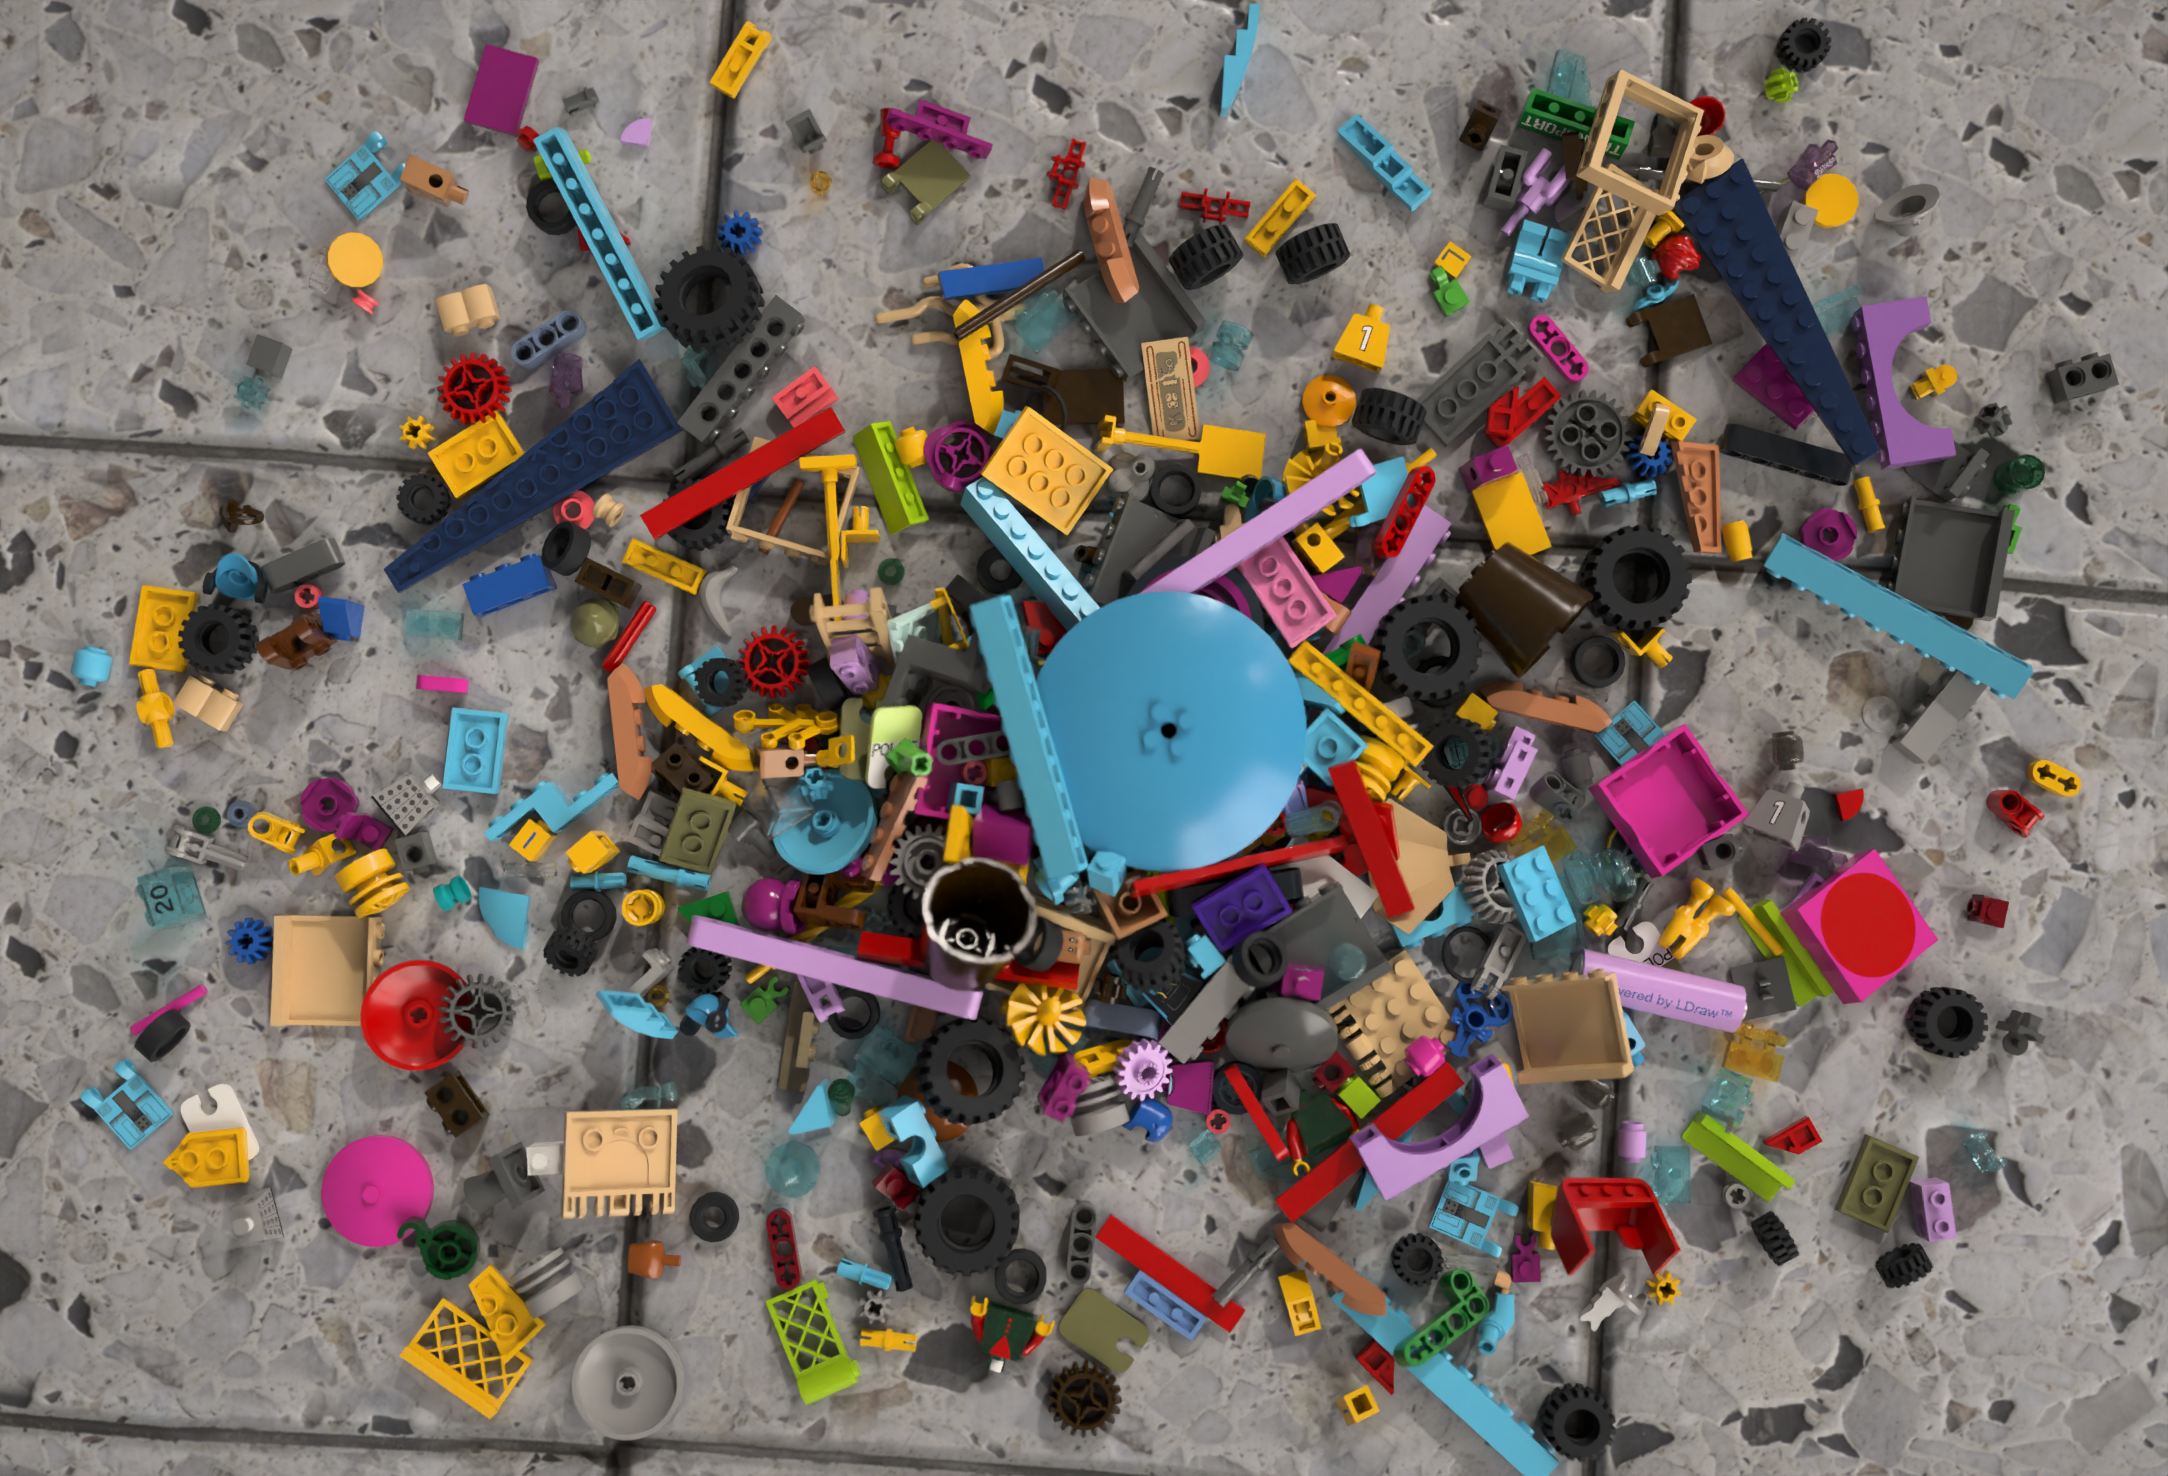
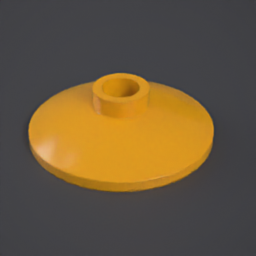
M1323 375L1313 379L1306 386L1302 396V406L1306 416L1310 420L1316 419L1317 425L1336 427L1345 423L1352 416L1356 406V396L1351 385L1343 378L1335 375ZM1332 394L1335 400L1332 402L1327 401L1325 396Z

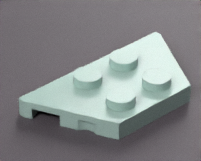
M930 603L887 621L895 666L898 663L908 635L938 643L941 635L938 610H933Z

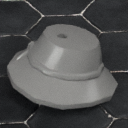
M1926 183L1910 185L1892 194L1875 210L1874 217L1878 223L1891 225L1900 236H1914L1929 226L1931 211L1936 209L1941 199L1937 186Z

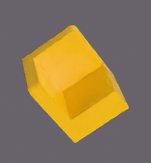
M1316 419L1304 422L1302 429L1308 452L1325 450L1326 444H1330V442L1341 444L1340 437L1337 438L1336 427L1319 426L1316 424Z

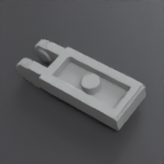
M1509 922L1500 924L1479 967L1480 970L1472 981L1471 988L1478 991L1484 985L1488 975H1490L1494 979L1489 984L1485 997L1492 1000L1497 995L1503 982H1506L1527 939L1523 931Z

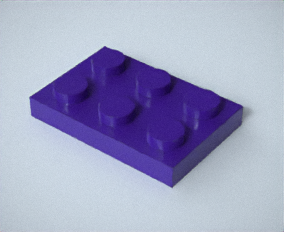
M1264 863L1192 904L1193 910L1220 953L1236 945L1251 933L1258 932L1293 912Z

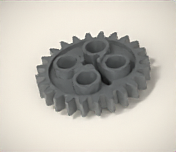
M1581 390L1578 398L1572 392L1568 395V401L1564 398L1559 400L1560 407L1554 405L1551 408L1554 415H1548L1545 418L1551 425H1547L1542 429L1544 432L1549 433L1542 441L1551 444L1545 452H1554L1555 454L1550 461L1560 460L1559 470L1568 466V475L1578 470L1579 478L1584 477L1586 471L1589 477L1593 478L1596 476V470L1602 476L1607 473L1606 467L1611 471L1616 468L1615 462L1620 463L1624 460L1620 453H1627L1629 451V448L1624 443L1632 441L1630 436L1625 435V433L1632 429L1631 426H1624V422L1629 419V416L1621 417L1620 415L1624 407L1621 406L1615 409L1613 406L1616 399L1614 398L1610 402H1606V393L1596 398V390L1591 391L1588 397L1586 392ZM1586 410L1590 415V421L1582 420L1579 411ZM1568 419H1571L1574 424H1570ZM1601 426H1606L1611 430V438H1606L1602 435ZM1586 430L1591 432L1588 439L1584 437ZM1563 431L1571 432L1574 436V441H1565ZM1600 444H1604L1606 446V450H1604ZM1585 447H1590L1594 450V459L1586 457L1584 453Z

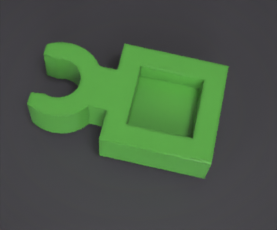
M779 976L769 981L767 990L760 985L739 1004L757 1024H760L779 1006L774 999L786 995L790 990L788 986L782 991L775 989V983L780 979Z

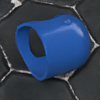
M1145 1094L1144 1100L1140 1101L1138 1099L1130 1111V1120L1121 1126L1129 1131L1135 1126H1141L1147 1129L1145 1140L1158 1142L1169 1132L1173 1122V1115L1168 1107Z

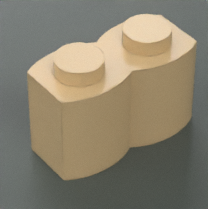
M487 284L473 286L461 292L447 294L435 299L444 331L456 337L468 334L469 329L479 326L480 329L492 327L495 325V321L501 319L493 290Z
M200 674L199 677L190 675L173 704L196 716L208 725L227 732L244 703L238 700L239 695L225 687L221 691L214 686L216 681L206 675Z

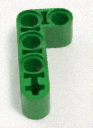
M1456 1269L1447 1271L1441 1276L1439 1281L1440 1288L1450 1304L1395 1346L1394 1359L1398 1365L1414 1367L1424 1364L1487 1315L1489 1302L1473 1276L1467 1270ZM1454 1277H1457L1459 1280L1458 1289L1454 1285ZM1470 1300L1475 1305L1474 1313L1469 1308ZM1450 1316H1452L1455 1321L1454 1328H1452L1449 1324ZM1430 1331L1434 1335L1433 1345L1429 1342L1428 1334ZM1412 1348H1419V1350L1411 1353Z

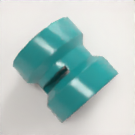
M460 875L452 878L449 884H440L433 888L435 899L445 912L453 909L458 902L465 903L472 899L471 891Z

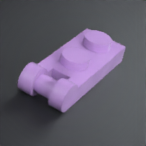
M812 941L806 943L815 946L814 942ZM796 974L817 1019L821 1023L829 1019V1015L835 1012L839 1014L846 1010L845 1004L833 983ZM828 996L830 1003L823 1006L820 999Z

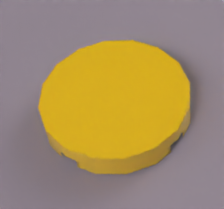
M1825 174L1816 178L1806 188L1803 195V204L1818 210L1814 225L1822 228L1839 227L1855 215L1859 205L1858 193L1854 184L1846 177L1839 174Z
M345 233L336 237L330 244L326 252V265L331 275L343 285L348 287H364L373 283L380 276L383 268V255L378 245L370 237L361 233Z

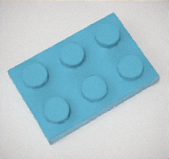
M452 707L442 788L490 794L500 793L508 713Z
M1544 845L1497 866L1529 943L1537 942L1576 922Z

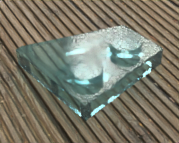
M1563 49L1557 50L1547 92L1596 108L1592 106L1589 91L1592 89L1590 79L1586 75L1585 57Z

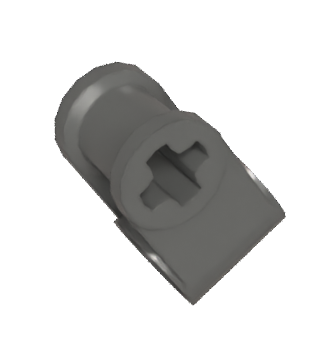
M1548 771L1529 791L1534 802L1544 807L1559 821L1564 823L1574 822L1578 816V809L1585 803L1584 794L1554 771Z

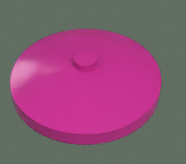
M388 1135L364 1137L344 1147L329 1163L322 1181V1204L331 1225L346 1239L368 1247L388 1246L405 1239L415 1232L414 1229H408L402 1239L397 1238L398 1229L406 1219L414 1216L421 1217L423 1220L426 1219L434 1198V1181L431 1169L423 1155L414 1146L402 1139Z

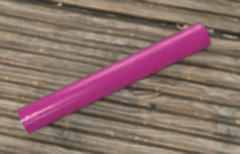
M200 984L130 1026L132 1034L137 1036L142 1033L152 1021L164 1012L171 1009L178 1011L207 994V988Z

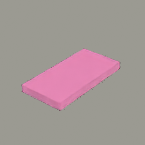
M1283 536L1237 566L1291 648L1338 617Z

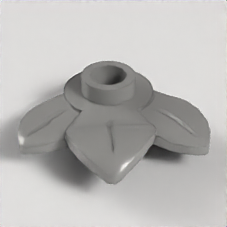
M1128 452L1118 453L1110 459L1111 465L1116 470L1108 478L1107 490L1112 492L1127 491V494L1134 495L1132 499L1141 502L1150 491L1149 480L1155 474V463L1146 455L1133 456ZM1144 463L1145 471L1139 473L1137 467L1139 464Z

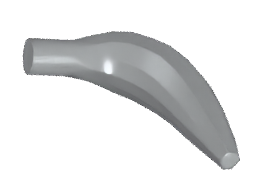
M734 563L720 571L708 574L702 580L699 590L700 602L705 614L726 637H730L733 634L721 606L720 591L723 584L739 572Z

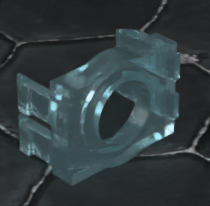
M1989 1132L1973 1133L1963 1145L1981 1172H1997L2007 1165V1158L1999 1160L1984 1139ZM1976 1150L1983 1152L1987 1156L1988 1162L1981 1159Z

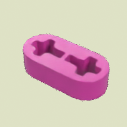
M417 675L416 689L468 693V679Z

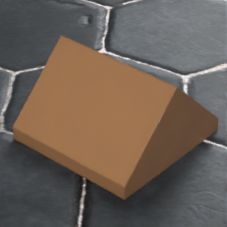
M1143 869L1127 873L1115 897L1093 889L1102 922L1117 940L1168 916L1157 893L1131 898L1129 888L1135 880L1148 878Z

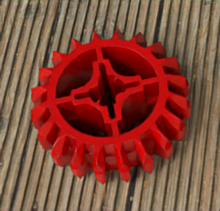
M471 352L469 359L465 354H460L461 362L451 359V364L453 365L451 369L446 366L443 367L447 375L446 377L438 376V380L443 382L444 385L436 388L438 392L443 393L438 397V400L441 403H445L443 410L447 413L451 412V418L454 420L460 418V422L464 425H467L469 421L472 425H475L479 420L482 423H486L487 415L495 420V410L506 412L502 403L510 402V398L505 396V394L512 392V388L506 385L511 380L510 377L504 375L506 369L503 366H498L497 360L494 358L489 360L486 354L478 357L475 352ZM473 370L488 371L492 378L478 379ZM463 376L462 383L457 386L458 381ZM476 384L478 386L477 392L472 394L470 391L473 390L472 387ZM493 392L490 399L486 403V396L489 393ZM457 400H471L476 409L461 408Z
M772 625L770 634L766 627H761V637L755 631L751 632L754 641L743 640L744 644L749 646L747 651L743 648L738 650L739 653L745 655V659L739 658L736 660V663L745 665L744 668H741V670H745L748 674L744 679H748V684L753 682L749 690L755 692L760 687L759 696L765 697L769 690L771 699L776 698L777 691H779L782 698L786 697L785 688L795 693L796 688L792 684L796 682L802 686L804 682L798 678L799 675L808 676L807 671L803 670L802 666L811 665L809 660H802V657L809 655V650H799L804 646L805 642L798 640L794 643L798 635L792 632L787 637L788 629L786 627H783L779 634L778 628L775 625ZM782 641L787 643L789 647L773 652L766 645V642ZM759 648L762 654V661L756 667L757 669L754 670L753 658ZM768 654L776 659L779 656V660L776 662L779 670L772 666L767 668L771 663ZM794 654V668L790 676H788L785 670V663ZM768 673H775L782 682L766 684L758 678Z

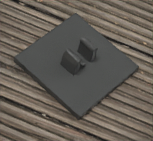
M1784 956L1729 968L1732 983L1743 986L1746 992L1747 1013L1742 1021L1797 1010Z

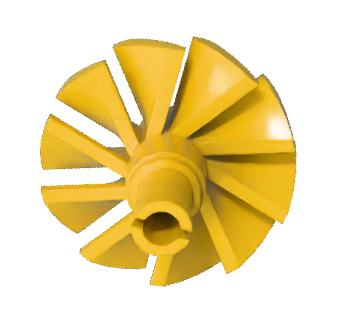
M1330 442V444H1326L1325 450L1309 454L1307 449L1299 452L1292 460L1289 458L1282 476V483H1285L1287 495H1290L1342 461L1343 458H1340L1343 452L1342 447L1338 443ZM1355 488L1349 493L1358 498L1360 489ZM1344 497L1337 500L1340 508L1351 509L1354 506ZM1332 504L1322 510L1330 516L1336 515Z
M1021 983L1007 1002V1027H1012L1015 1039L1021 1047H1023L1026 1040H1029L1027 1045L1040 1056H1046L1043 1040L1044 1034L1048 1035L1051 1053H1064L1068 1049L1055 1036L1053 1030L1059 1031L1071 1045H1074L1080 1038L1081 1031L1063 1027L1060 1022L1064 1021L1085 1027L1086 1019L1081 1009L1065 1015L1061 1014L1062 1011L1083 1003L1078 995L1067 989L1064 991V988Z

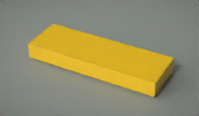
M1295 178L1244 238V242L1265 258L1315 199L1316 194Z
M634 538L631 539L621 561L630 567L696 596L700 590L702 580L708 572Z

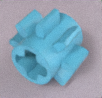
M820 766L812 769L807 768L805 777H799L802 795L806 796L809 794L813 802L816 799H827L828 791L834 790L833 782H831V772L824 773Z

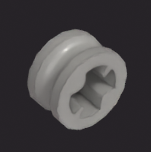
M1729 1182L1722 1189L1723 1201L1732 1208L1740 1209L1749 1203L1750 1193L1744 1185L1737 1182ZM1736 1188H1739L1738 1193L1742 1196L1740 1200L1735 1199V1202H1732L1733 1197L1730 1196L1732 1190L1737 1192Z

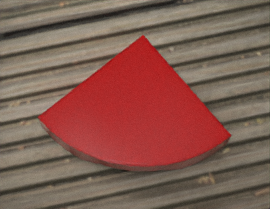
M1863 788L1834 795L1840 821L1852 818L1860 810L1864 800Z

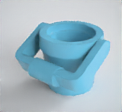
M1042 856L1033 860L1035 869L1034 879L1045 896L1053 900L1055 905H1058L1064 901L1063 893L1079 879V872L1048 879L1047 873L1042 869Z

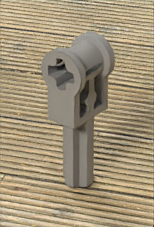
M174 825L173 830L175 833L170 846L165 848V852L198 864H206L207 860L238 871H244L249 860L245 855L214 845V837L179 825Z

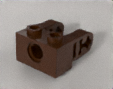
M309 612L292 621L291 625L282 631L256 643V649L268 664L296 671L305 667L308 664L307 660L313 656H321L332 649L331 645L338 641L333 639V634L324 632L321 615ZM300 639L307 643L302 650L299 648Z
M840 870L818 875L804 873L794 913L803 924L861 931L866 915L855 909L834 906L839 890L871 893L873 892L875 881L862 876L861 872L853 877L842 874Z

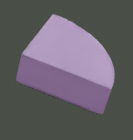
M645 118L632 122L623 131L620 139L621 143L648 148L652 120Z

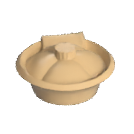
M1701 135L1696 137L1693 145L1695 146V151L1686 167L1688 171L1686 179L1702 184L1705 179L1721 175L1734 162L1732 150L1724 145L1723 141L1716 136Z

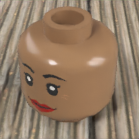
M1061 926L1063 945L1057 961L1080 964L1085 955L1090 956L1092 939H1087V935H1084L1082 932H1076Z

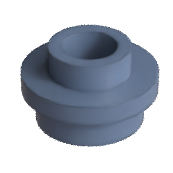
M244 800L232 803L227 811L229 822L233 826L240 828L247 827L251 818L256 814L254 806ZM239 809H242L244 812V816L241 819L237 816Z

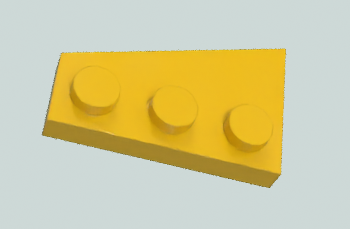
M492 1264L469 1284L479 1310L490 1329L493 1342L496 1343L501 1354L500 1358L503 1365H505L547 1323L541 1316L532 1319L524 1305L526 1300L517 1293L516 1289Z

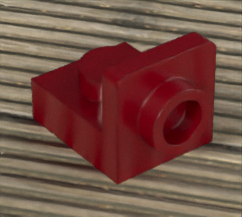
M1973 894L1972 899L1967 904V921L2004 928L2009 902L1986 895Z
M891 1162L872 1181L874 1187L890 1198L900 1211H904L908 1205L913 1203L920 1193L917 1185L909 1181L907 1174Z

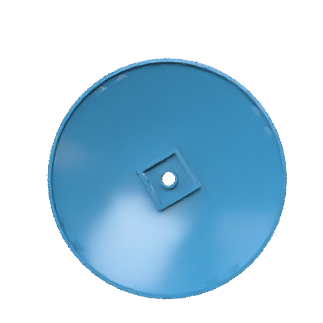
M1173 591L1149 592L1116 600L1094 611L1071 628L1050 653L1036 680L1081 842L1095 852H1113L1125 857L1126 866L1164 872L1195 869L1217 863L1239 852L1262 835L1279 816L1295 789L1303 765L1307 738L1306 714L1298 681L1287 659L1270 636L1251 619L1224 603L1200 595ZM1166 722L1172 723L1176 727V735L1172 739H1166L1160 733L1161 726Z

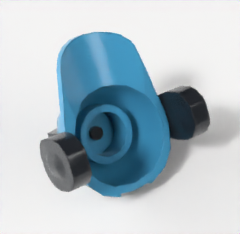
M1248 474L1242 476L1239 481L1247 486L1245 489L1246 494L1252 495L1245 512L1246 522H1249L1288 496L1283 483L1271 476H1263L1258 479L1256 476Z
M237 553L223 556L213 573L208 572L205 575L202 586L203 594L212 595L217 586L218 590L225 596L243 600H251L255 597V603L261 604L264 603L268 590L267 582H264V576L259 565L252 561H247L242 555Z
M720 991L700 995L695 998L686 1008L687 1015L680 1022V1031L686 1036L695 1035L702 1025L719 1038L738 1037L739 1033L728 1024V1003L730 999Z

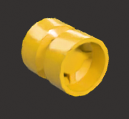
M646 889L633 891L628 894L623 900L621 908L626 921L632 925L642 926L658 921L664 913L665 905L659 893Z

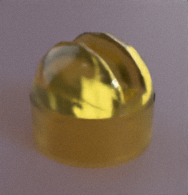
M824 171L813 173L809 182L810 189L817 195L826 194L832 184L831 177ZM817 179H819L822 189H819L816 182Z
M655 985L649 990L648 1000L653 1006L662 1007L669 1002L670 992L665 986ZM666 993V999H652V994Z

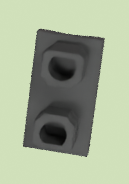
M2012 1010L2007 1022L1998 1021L1996 1025L1997 1029L2009 1032L2002 1041L2004 1050L2008 1054L2018 1056L2026 1052L2029 1045L2028 1041L2043 1044L2046 1036L2038 1032L2044 1019L2028 1012L2022 1013Z

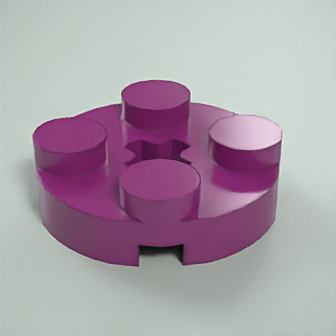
M1831 508L1821 509L1809 515L1800 526L1798 532L1800 543L1836 562L1844 559L1852 552L1854 540L1857 539V529L1850 516ZM1824 529L1827 532L1832 531L1834 533V536L1831 537L1832 543H1829L1827 540L1824 541L1822 537Z
M334 778L319 779L310 783L303 791L300 799L303 811L301 814L304 821L311 828L318 831L336 832V823L342 815H346L348 812L357 813L359 799L352 787L345 781ZM325 799L334 800L335 807L333 810H328L327 812L324 810L326 807L323 803Z

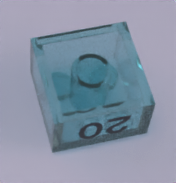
M192 866L167 867L137 877V892L144 901L147 910L145 912L146 921L152 926V930L179 928L208 918Z

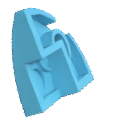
M479 887L481 914L484 921H487L494 931V935L510 946L525 949L530 923L527 922L531 896Z

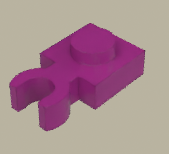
M1515 1233L1513 1241L1516 1247H1518V1253H1510L1511 1281L1513 1283L1541 1282L1540 1254L1532 1252V1249L1536 1246L1535 1235L1529 1233L1528 1243L1521 1244V1236Z

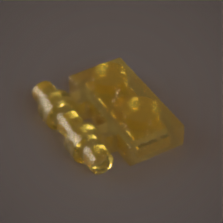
M1549 811L1534 816L1533 821L1521 827L1518 836L1507 842L1510 847L1519 842L1522 844L1524 849L1515 854L1517 857L1544 845L1552 864L1577 849L1576 844L1563 825L1558 826L1554 830L1549 823L1555 820L1556 817ZM1541 829L1544 836L1532 843L1528 836Z
M1746 1022L1740 1024L1736 1032H1733L1740 1035V1041L1737 1043L1728 1040L1721 1067L1778 1083L1784 1056L1776 1054L1774 1051L1776 1045L1785 1047L1788 1038L1779 1035L1775 1030L1768 1029L1764 1031L1754 1028L1753 1024ZM1752 1038L1764 1042L1763 1050L1750 1046Z

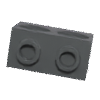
M2098 352L2080 357L2081 362L2073 364L2072 359L2055 364L2056 369L2046 373L2054 403L2066 402L2119 385L2111 355L2099 356ZM2092 368L2096 370L2097 378L2093 376ZM2066 375L2070 377L2072 381L2071 385L2067 383L2065 378Z

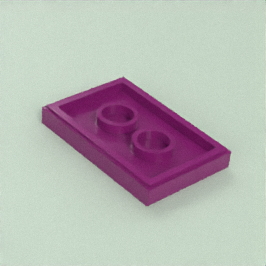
M486 44L464 121L471 125L517 137L516 131L521 126L539 65L538 58Z

